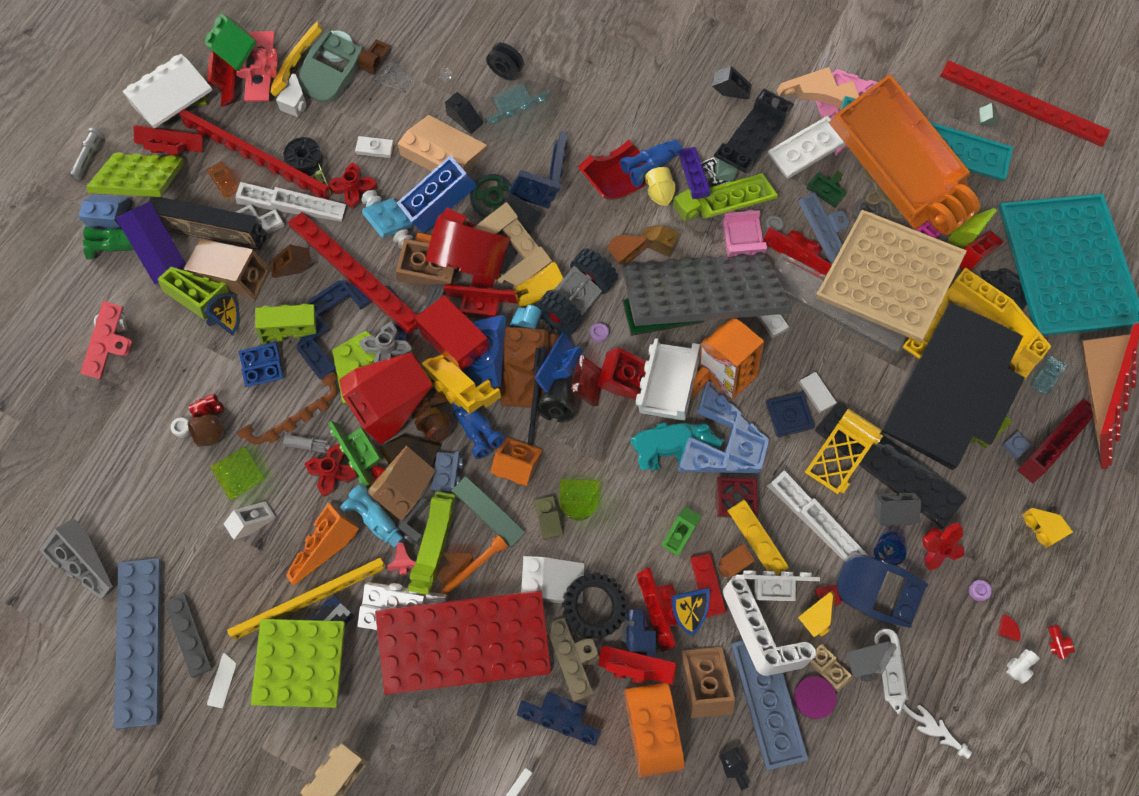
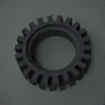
M588 573L573 581L566 589L567 592L563 595L564 602H562V607H564V611L562 613L567 618L565 620L566 623L572 626L570 629L577 631L579 636H585L588 639L603 638L614 633L615 630L622 626L620 624L625 621L624 615L628 612V609H625V605L628 604V600L624 599L626 593L620 590L622 586L620 583L616 584V580L613 577L610 579L608 578L609 575ZM588 587H597L604 590L611 599L612 612L609 619L603 624H590L578 612V597Z

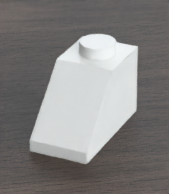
M292 74L287 86L281 91L276 101L281 111L299 117L306 108V101L296 74Z
M265 501L233 510L224 525L233 540L251 535L274 520L275 515Z

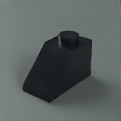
M729 66L714 73L712 87L722 96L747 100L750 98L752 84L732 66Z
M456 92L445 101L447 115L470 134L483 125L482 119L471 103L460 93Z

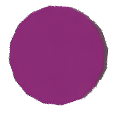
M817 676L807 677L796 686L794 702L802 715L816 720L825 718L832 713L836 706L837 696L830 682L824 678Z

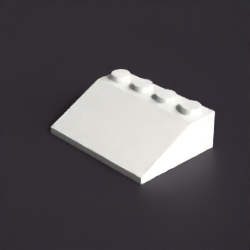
M180 54L172 57L166 64L158 66L150 74L144 75L141 80L130 84L123 90V93L133 108L153 128H156L211 92L212 88L194 66Z

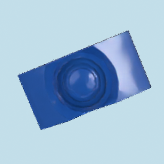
M505 315L473 322L488 338L490 348L484 355H480L473 360L470 366L464 368V374L475 383V387H478L486 380L490 381L492 388L501 387Z

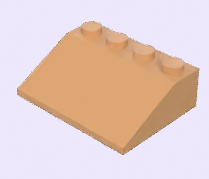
M430 115L407 130L398 142L401 156L430 171L437 168L451 155L467 174H469L488 147L483 142Z

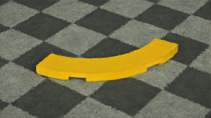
M318 21L301 38L280 67L271 86L270 92L274 96H277L287 86L290 69L295 67L301 58V54L322 33V24Z

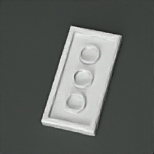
M828 115L768 151V155L787 180L846 145L829 124L831 119Z

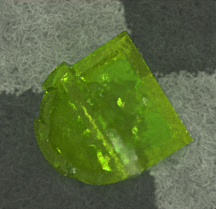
M560 478L559 506L568 518L581 521L588 519L596 512L599 504L600 480Z

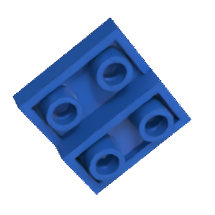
M276 342L238 351L245 387L284 379Z

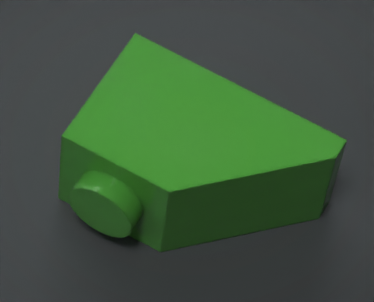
M685 506L661 546L679 556L702 516Z

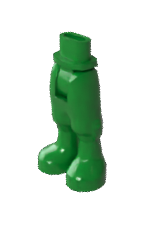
M91 226L84 227L83 236L85 240H83V250L87 260L94 259L97 251L134 250L122 229L107 228L105 230H98ZM98 239H107L105 241H96Z

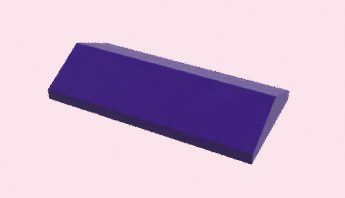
M150 201L116 217L117 222L154 284L159 283L158 278L170 267L184 269L186 263Z

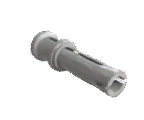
M89 128V134L86 140L82 142L83 148L69 173V176L75 180H81L92 154L98 151L97 146L100 140L105 137L97 129Z

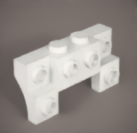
M367 582L364 587L363 602L360 606L358 627L377 630L376 610L446 602L447 595L429 592L428 595L408 591V588H403L402 585L396 583L385 585Z

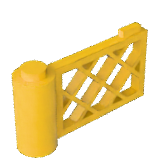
M848 408L804 473L837 495L839 492L844 494L850 485L847 482L869 448L873 443L877 445L883 437L880 434L882 430ZM838 430L846 435V443H835L834 436ZM831 440H832V441H833V445L828 446V444H829V443L831 442ZM859 443L865 448L861 454L852 455L850 444ZM848 445L850 456L839 458L836 447ZM834 447L836 458L825 460L824 450ZM858 457V459L854 463L853 458ZM851 458V469L841 471L839 460ZM837 461L839 472L828 474L825 463ZM823 463L825 475L817 476L810 472L814 465ZM847 473V475L843 479L842 474ZM840 474L841 484L836 489L830 485L828 476Z

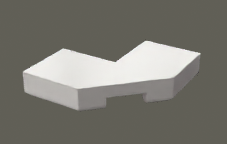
M252 204L236 211L237 213L257 216L266 234H270L285 226L276 209L261 217L257 215Z

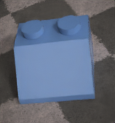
M94 194L83 200L78 217L85 226L100 229H122L116 217L127 212L130 198Z

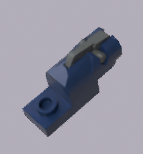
M628 610L627 614H625L626 619L623 623L621 640L626 643L628 651L655 658L656 631H647L649 629L647 611Z

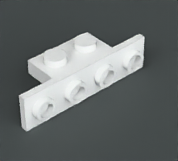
M743 571V575L736 574V579H755V600L796 601V581H820V577H812V573L800 572V576H793V572H781V576H775L773 571H762V575H756V571Z

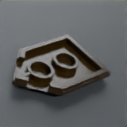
M402 434L379 447L389 465L407 446L433 468L441 444Z

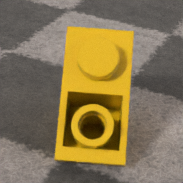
M1031 508L1022 514L1026 525L1032 528L1037 540L1045 548L1073 533L1061 515Z

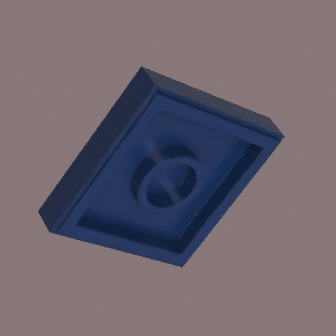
M803 392L766 401L777 438L815 428Z

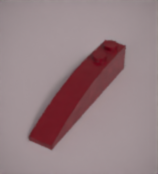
M1083 398L1033 451L1017 471L1032 484L1045 474L1093 418L1091 404Z

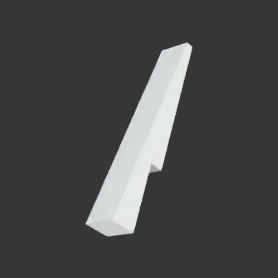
M240 182L235 196L236 203L239 205L248 206L252 204L253 207L276 209V211L293 214L303 212L306 216L342 222L346 209V204L278 187L272 190Z
M785 470L779 473L767 485L845 562L855 555H867L815 498L811 499Z

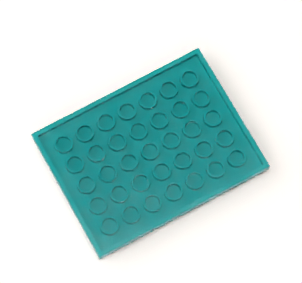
M1104 193L1000 203L998 208L1033 325L1043 336L1130 328L1135 323H1139V298Z

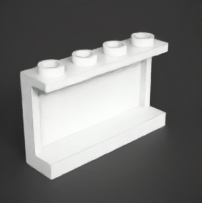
M658 338L654 339V343L650 344L649 347L650 359L645 362L644 371L646 375L641 378L640 382L641 394H637L636 405H638L640 413L686 420L700 360V344L692 343V348L660 344Z

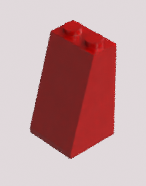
M445 295L415 317L421 336L460 370L470 366L473 360L480 355H484L490 348L488 338Z

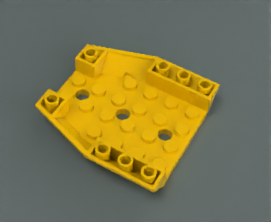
M965 267L948 289L922 343L909 338L902 347L920 359L949 303L977 313L1022 335L1023 338L1009 366L1012 368V371L1025 377V379L1051 348V345L1013 299Z

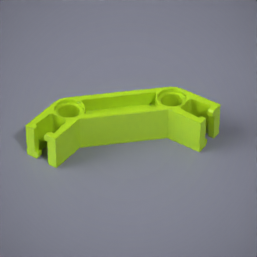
M436 491L434 497L431 498L429 518L416 564L410 572V580L412 581L408 586V591L428 595L436 580L452 521L455 502L454 494Z

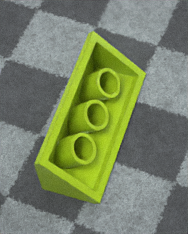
M763 173L711 187L709 188L710 196L698 199V201L701 203L700 211L702 218L705 219L778 198V195Z

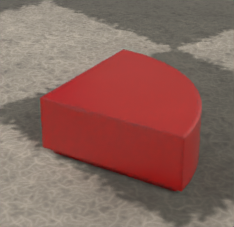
M1002 615L998 635L1017 642L1020 641L1021 634L1016 622L1009 616Z

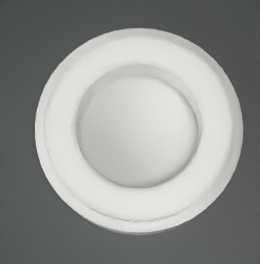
M183 417L175 419L171 424L172 433L179 438L188 436L190 434L187 425L188 420Z

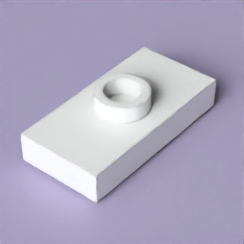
M358 136L355 152L357 155L391 158L394 142L389 139Z

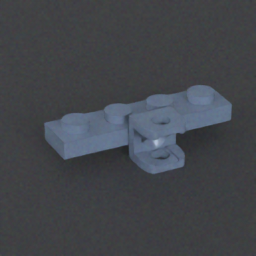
M814 192L798 202L830 263L833 264L843 245L837 232L847 227L849 220L844 211H837L827 216ZM839 217L842 218V220H843L842 223L839 221V219H838Z

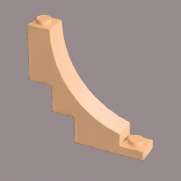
M829 67L783 82L777 89L779 96H790L796 92L798 100H816L835 106L838 109H841L845 96L854 99L859 97L853 81L837 86Z

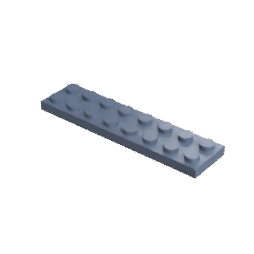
M159 558L118 563L114 729L116 730L159 725L162 560Z

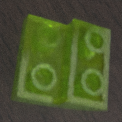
M245 446L210 466L229 500L234 499L265 480Z

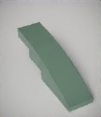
M466 476L451 490L455 496L467 505L468 509L478 516L490 530L499 535L511 548L525 534L502 509Z

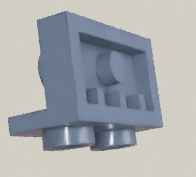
M455 451V454L437 452L432 492L452 493L451 490L461 481V476H458L459 469H463L464 458L461 457L460 451Z

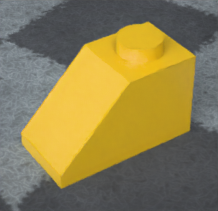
M833 591L798 617L813 637L818 634L822 637L831 630L828 626L833 623L835 593Z

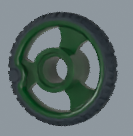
M487 174L475 181L477 187L470 193V201L474 211L484 219L491 214L479 206L477 202L479 199H483L487 207L493 208V212L501 207L500 202L503 200V192H509L512 185L511 182L497 174ZM487 181L497 182V186H491L487 191H483L479 187ZM489 194L496 195L497 200H491Z

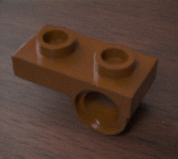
M376 39L369 50L363 49L358 57L359 68L374 75L391 52V46Z

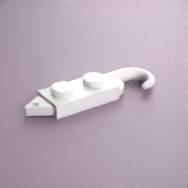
M882 629L875 635V644L879 643L882 635H888L891 643H895L897 647L882 674L885 701H889L897 714H901L905 701L909 698L898 635L893 630Z

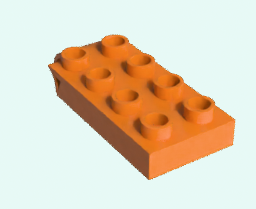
M891 74L836 113L829 121L831 127L914 230L926 221H929L938 232L949 235L979 212L980 202L967 183L970 171Z

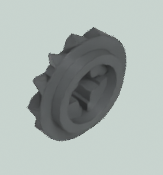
M862 198L854 204L852 211L854 212V218H858L861 210H865L866 207L868 212L880 217L882 215V208L879 203L870 206L866 203V198Z

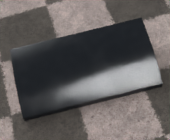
M510 193L504 204L506 202L518 216L517 220L530 235L542 215L529 204ZM502 231L497 233L498 235L505 236ZM510 241L500 271L503 275L518 254Z

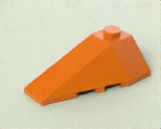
M330 503L327 504L314 523L317 526L312 536H307L304 551L297 554L286 574L293 585L297 584L340 551L357 534L359 529L357 525Z

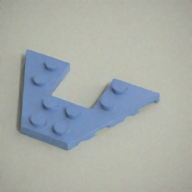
M707 381L696 413L731 428L726 448L722 452L689 437L678 472L759 473L764 463L769 439L759 432L752 422L749 424L741 416L742 413L733 404L729 403L724 395L720 396L710 386V382Z

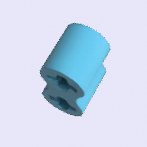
M528 305L526 308L519 307L512 318L510 326L512 328L535 329L542 315V310L533 305Z

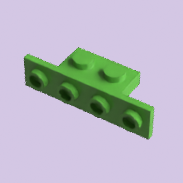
M330 421L328 423L331 427L330 432L341 444L339 446L341 451L348 456L350 460L349 465L359 475V482L370 488L374 480L368 470L383 460L362 427L347 436L340 423Z

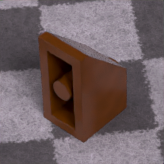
M291 244L270 261L271 273L274 278L302 273L311 265L309 249Z

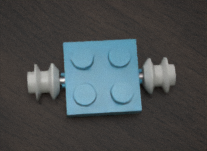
M375 190L366 191L361 200L363 204H366L362 214L382 238L395 234L393 241L398 243V247L402 249L404 239L413 240V236L408 235L409 231L407 230L412 228L413 223L393 198L381 202L382 198L377 196Z

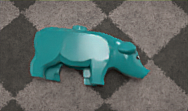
M661 423L656 425L657 428L639 432L630 439V442L635 452L639 455L638 465L640 469L656 471L661 469L658 465V456L669 457L675 455L680 465L689 437L713 448H720L724 439L716 437L710 427L704 423H679L669 426L668 423Z

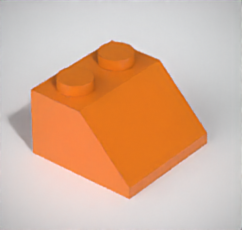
M507 437L495 452L490 473L495 474L499 478L514 481L518 485L527 486L533 477L543 449Z

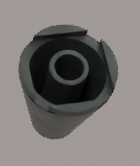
M573 373L567 378L562 377L554 380L549 391L543 393L537 405V412L540 416L550 421L552 418L558 419L557 422L560 423L571 421L574 418L576 410Z

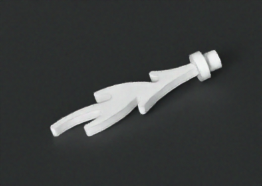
M904 704L903 709L908 715L925 724V727L918 726L917 730L929 736H943L945 740L940 741V744L956 748L959 756L963 755L967 759L971 756L972 751L968 749V746L966 744L961 746L948 732L942 720L938 721V726L930 713L921 705H918L917 708L923 714V717L912 712Z

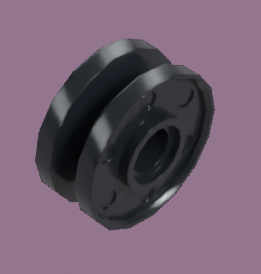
M496 43L492 51L486 56L489 68L505 80H515L525 66L521 54L506 43Z
M299 137L288 142L284 147L283 157L285 163L306 175L312 176L320 170L319 165L322 167L323 156L315 140Z

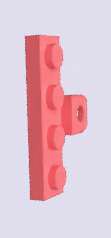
M105 301L102 302L80 374L101 379L109 353L116 355L129 354L132 340L115 334L124 307ZM123 343V347L120 349L119 344Z

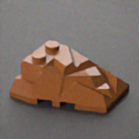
M505 328L501 387H497L501 393V406L532 408L535 372H531V369L534 367L536 348L546 349V359L559 338L558 335L548 334V331L545 329ZM541 387L539 389L538 402L544 393Z

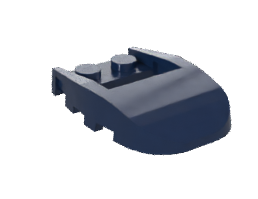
M868 555L850 557L844 563L836 583L839 597L846 605L870 618L908 628L912 627L911 624L925 589L928 587L926 581L919 579L893 562ZM887 571L905 578L890 616L873 609Z

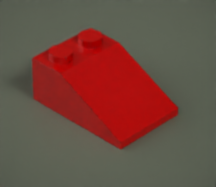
M619 347L608 351L597 386L610 393L636 400L637 394H641L642 390L640 388L641 378L646 375L644 371L646 361Z

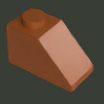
M619 235L614 237L606 247L619 264L627 265L649 247L652 241L643 236Z
M743 543L720 560L718 570L723 578L726 577L730 581L736 574L741 575L743 571H748L755 560Z

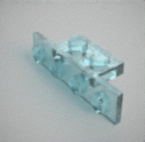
M521 83L492 96L491 99L498 113L485 118L484 124L490 122L492 125L500 121L499 118L504 115L506 118L514 115L515 110L519 108L522 111L531 106L530 103L536 101L538 104L546 100L545 97L549 94V91L546 90L530 98L524 84Z

